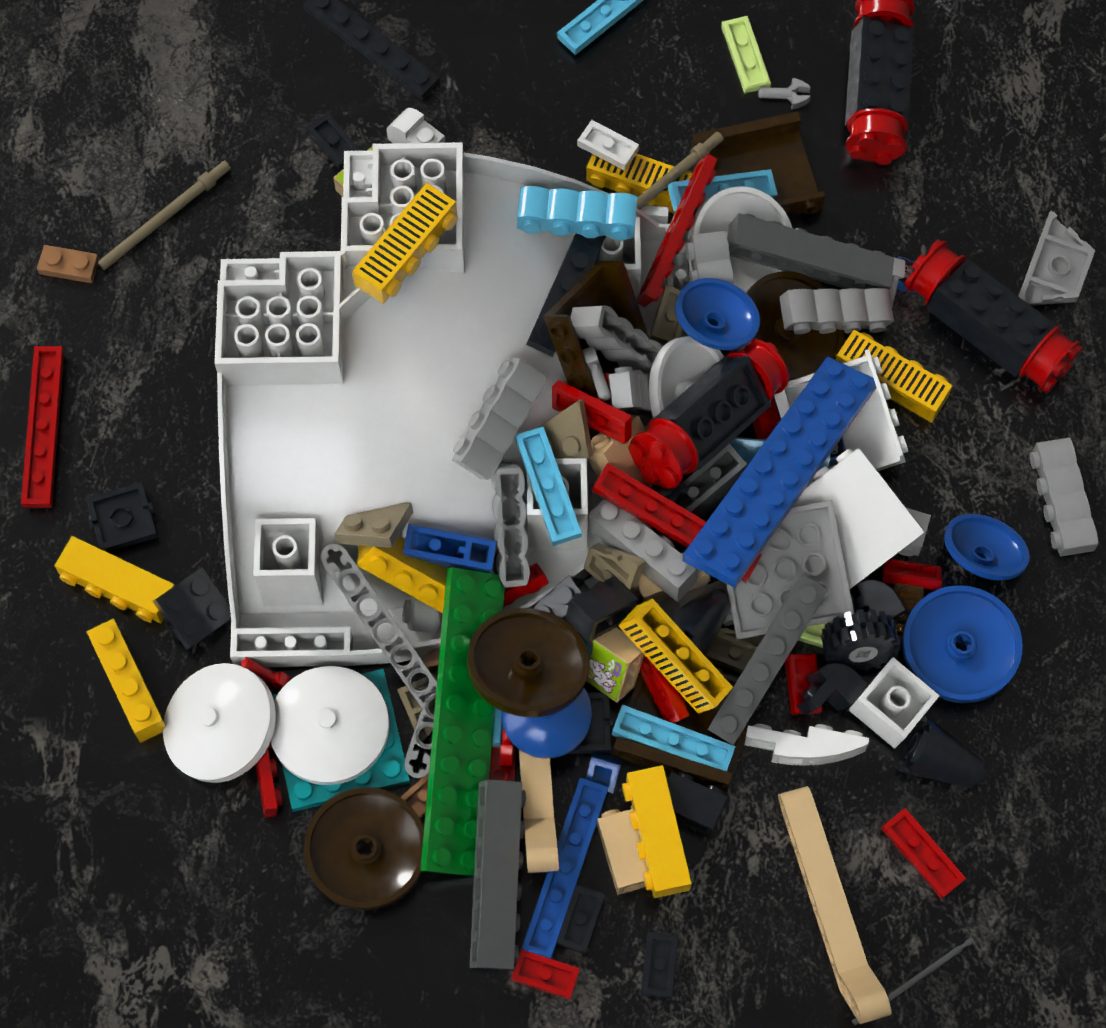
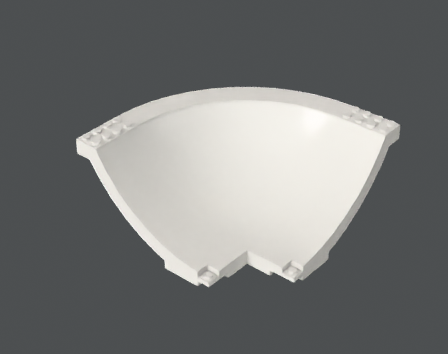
M463 142L373 144V151H344L341 251L280 252V258L221 259L220 280H218L215 367L218 385L221 505L231 613L230 658L233 664L241 666L242 660L246 657L264 667L359 666L390 663L321 562L322 550L327 545L337 544L334 534L347 515L408 502L412 505L413 514L399 535V538L404 541L408 524L495 541L494 530L497 521L493 514L492 504L496 492L493 489L491 478L489 480L480 479L452 461L454 446L460 438L467 435L470 418L475 412L482 409L484 403L483 396L489 387L497 383L499 377L498 370L506 360L520 358L547 377L544 388L533 402L531 410L525 421L518 428L517 434L536 429L560 412L552 409V386L558 380L568 384L556 352L551 357L526 345L575 233L557 236L548 231L529 234L517 229L520 187L537 186L549 190L564 188L578 192L599 191L606 194L609 193L578 180L534 166L490 156L463 153ZM429 183L456 201L458 219L452 229L449 231L445 230L439 237L440 240L436 248L431 253L427 252L424 255L417 271L413 275L408 274L403 280L398 294L395 297L390 296L382 304L354 285L352 270L422 187ZM636 208L634 238L618 241L606 236L593 267L599 261H623L637 299L670 224H659ZM690 230L685 231L683 235L685 244L689 243ZM685 244L678 255L675 254L672 260L675 263L674 269L668 278H664L661 286L665 287L668 285L682 290L684 286L690 283L689 274L690 271H693L692 260H687ZM660 298L657 302L653 301L645 308L638 304L648 335L652 328ZM639 417L646 429L652 419ZM515 438L503 454L500 463L516 462L525 478V489L522 495L527 511L526 521L523 526L528 537V549L525 558L529 566L538 563L549 582L538 592L526 594L516 599L511 605L503 607V611L533 607L568 575L582 580L590 575L583 568L589 548L597 543L606 544L588 529V514L604 498L591 491L598 477L587 458L555 459L580 526L582 537L553 546ZM339 544L348 552L357 565L359 545ZM333 549L328 551L329 558L326 561L328 564L335 563L339 568L338 571L334 572L337 578L344 570L352 568L350 562L345 567L339 559L343 555L341 551L334 552ZM358 567L419 657L428 656L427 654L430 651L440 649L442 624H440L435 633L409 630L407 623L402 621L404 601L409 600L411 596ZM353 573L346 575L343 579L344 588L348 591L357 590L360 586V578ZM366 598L361 602L360 610L366 616L374 615L377 611V603L374 599ZM383 623L377 629L378 637L384 641L390 640L395 634L394 627L389 623ZM400 648L394 654L396 663L409 661L412 658L411 652L406 648Z

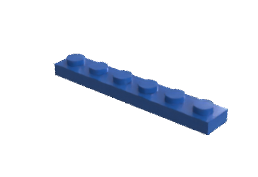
M583 778L579 779L557 843L559 871L547 873L522 950L552 959L564 918L597 826V819L600 817L609 790L608 786Z

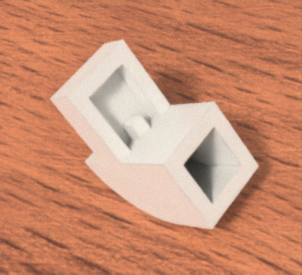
M406 108L387 127V137L392 143L445 142V136L424 120V114L413 108Z

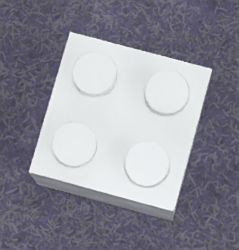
M892 657L849 708V711L895 749L907 737L940 695Z

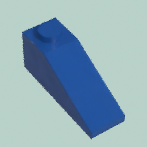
M408 524L403 555L446 568L454 567L490 573L493 567L497 541Z

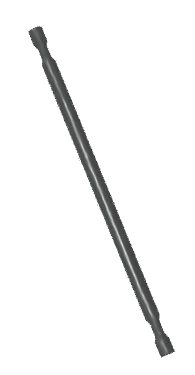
M970 937L965 943L957 946L887 995L889 1002L960 953L963 948L974 943L973 938ZM856 1018L852 1020L855 1026L859 1023Z

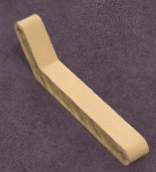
M519 750L522 790L526 792L523 818L528 873L559 871L550 759L536 758Z
M806 786L778 794L786 827L842 996L860 1024L890 1016L891 1007L888 996L867 963L810 788Z

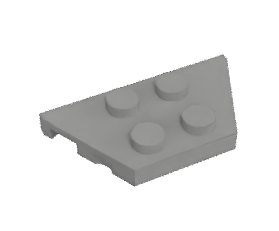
M1052 211L1049 212L1019 293V297L1029 305L1077 302L1095 250L1086 241H1082L1071 227L1067 229L1057 220L1058 215Z

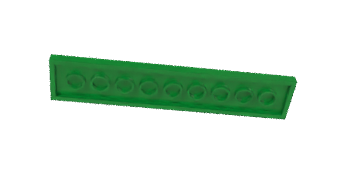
M454 567L447 568L420 871L474 876L479 782L489 779L495 707L484 700L474 688L468 675L467 655L470 641L480 625L490 617L503 612L505 587L497 574Z

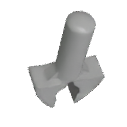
M792 78L791 86L788 88L761 87L758 94L760 98L787 99L792 103L791 109H797L809 103L811 96H800L796 93H810L811 87L799 79Z
M894 258L892 288L889 290L892 307L898 279L904 278L905 260Z
M594 346L583 349L599 399L601 401L609 400L611 394Z

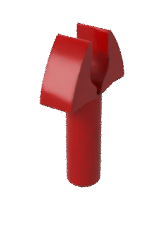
M248 657L244 658L241 662L243 668L259 676L268 687L281 691L292 680L284 672H273Z
M503 728L500 766L512 767L514 745L507 737Z

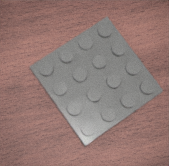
M832 500L792 507L760 552L762 556L750 578L746 582L741 580L736 588L726 584L737 640L767 633L802 574L828 589L827 594L807 626L833 622V618L837 616L843 618L845 617L844 613L847 612L854 614Z

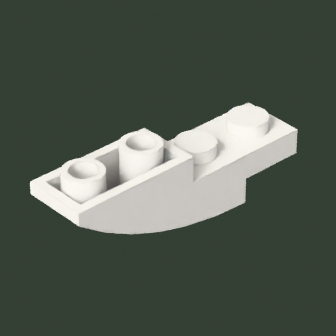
M755 724L754 726L748 725L744 745L773 751L771 761L773 763L805 766L838 762L859 755L866 751L869 738L862 737V733L853 730H847L845 733L833 731L832 727L822 724L815 725V727L810 726L807 737L801 736L800 732L794 730L778 732L773 731L768 725Z

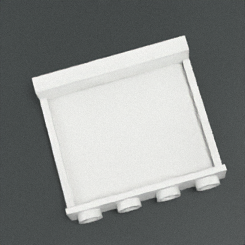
M869 349L865 350L866 356L843 363L873 377L877 387L844 433L843 440L846 450L850 448L854 452L859 448L876 471H880L905 463L906 460L903 453L909 451L904 436L898 437L895 427L899 426L900 423L895 409L889 410L886 400L891 399L886 382L880 384L877 374L883 372L878 357L872 358ZM815 373L789 381L787 387L782 392L774 394L781 419ZM812 479L808 486L811 485L815 480Z
M849 448L836 458L838 464L829 470L825 466L813 477L815 481L803 491L793 506L797 507L832 500L849 589L924 533L859 448L854 452Z

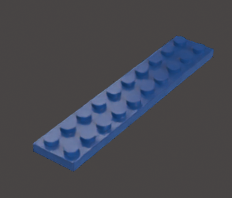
M827 356L684 552L683 562L736 588L876 390L874 378Z

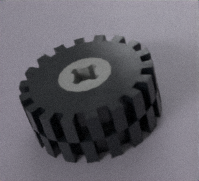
M861 609L857 610L855 614L850 612L844 613L845 617L840 618L837 616L833 618L834 623L828 622L825 625L826 629L821 631V640L827 665L832 663L844 664L851 667L857 673L859 670H863L864 673L870 672V668L873 667L876 669L881 668L882 663L887 664L892 657L896 658L898 655L897 651H900L894 619H892L890 614L886 615L881 610L876 613L875 609H869L868 612H864Z

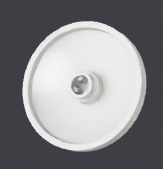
M732 187L712 195L699 207L694 215L696 219L690 228L689 238L695 234L726 231V234H728L729 224L739 213L752 214L756 218L765 221H776L792 228V225L783 208L768 194L750 187ZM730 256L734 285L745 293L762 277L771 273L781 272L778 269Z
M690 336L676 338L666 343L655 357L649 377V400L653 417H656L724 358L721 351L704 346Z
M229 663L205 667L187 678L174 693L164 718V744L172 762L185 774L197 780L210 783L232 780L251 769L265 753L275 728V704L268 686L250 670Z
M322 666L307 670L290 680L274 700L276 721L271 745L282 765L293 775L304 781L319 785H336L351 781L368 771L377 762L386 746L389 735V716L385 701L376 686L365 676L354 670L338 666Z

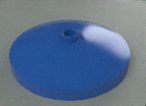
M948 586L928 594L913 608L903 629L902 651L909 671L940 695L939 698L951 702L973 703L997 694L1015 675L1022 657L1021 631L1012 612L994 595L971 586ZM955 645L962 646L964 651L957 649Z

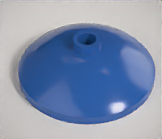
M714 278L698 279L684 286L676 299L675 313L679 324L691 338L704 346L717 350L739 349L749 344L758 332L760 325L758 309L753 300L734 284Z
M980 514L960 515L949 522L944 533V542L952 558L962 568L978 577L989 580L1013 579L1021 575L1029 563V550L1022 537L1010 526L995 518Z
M584 688L572 704L551 715L521 717L501 711L502 725L512 744L527 755L543 759L563 756L580 745L588 733L592 718L591 702Z

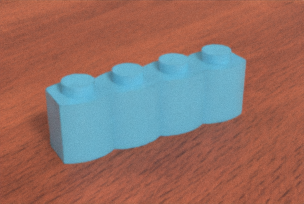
M537 186L520 187L517 229L529 234L548 231L557 236L577 233L586 238H596L605 235L618 241L634 238L637 196L627 193L606 194L599 191L578 192L564 188L549 190Z

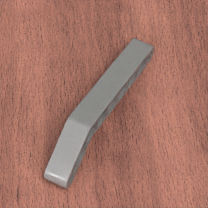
M339 544L327 545L321 552L323 566L422 708L405 756L404 766L410 776L414 778L424 777L429 773L431 754L424 752L422 761L426 764V767H420L418 771L413 770V765L409 761L411 759L416 760L418 757L419 749H413L415 744L423 749H431L432 742H422L419 739V732L426 726L433 728L434 714L429 711L428 705L432 699L436 698L437 681L348 552ZM332 549L334 552H342L343 555L339 559L344 567L348 562L352 565V568L344 570L338 578L334 572L338 571L339 568L335 563L328 564L326 561L329 558L328 551ZM348 574H356L360 578L359 588L354 591L346 590L343 586L344 577ZM371 598L376 601L377 611L374 615L366 616L361 612L360 604L364 599ZM383 623H389L394 627L395 634L390 640L384 641L377 635V629ZM400 648H406L412 654L411 661L406 665H399L395 662L394 654ZM424 673L427 675L429 683L425 689L417 690L412 686L411 679L415 674Z

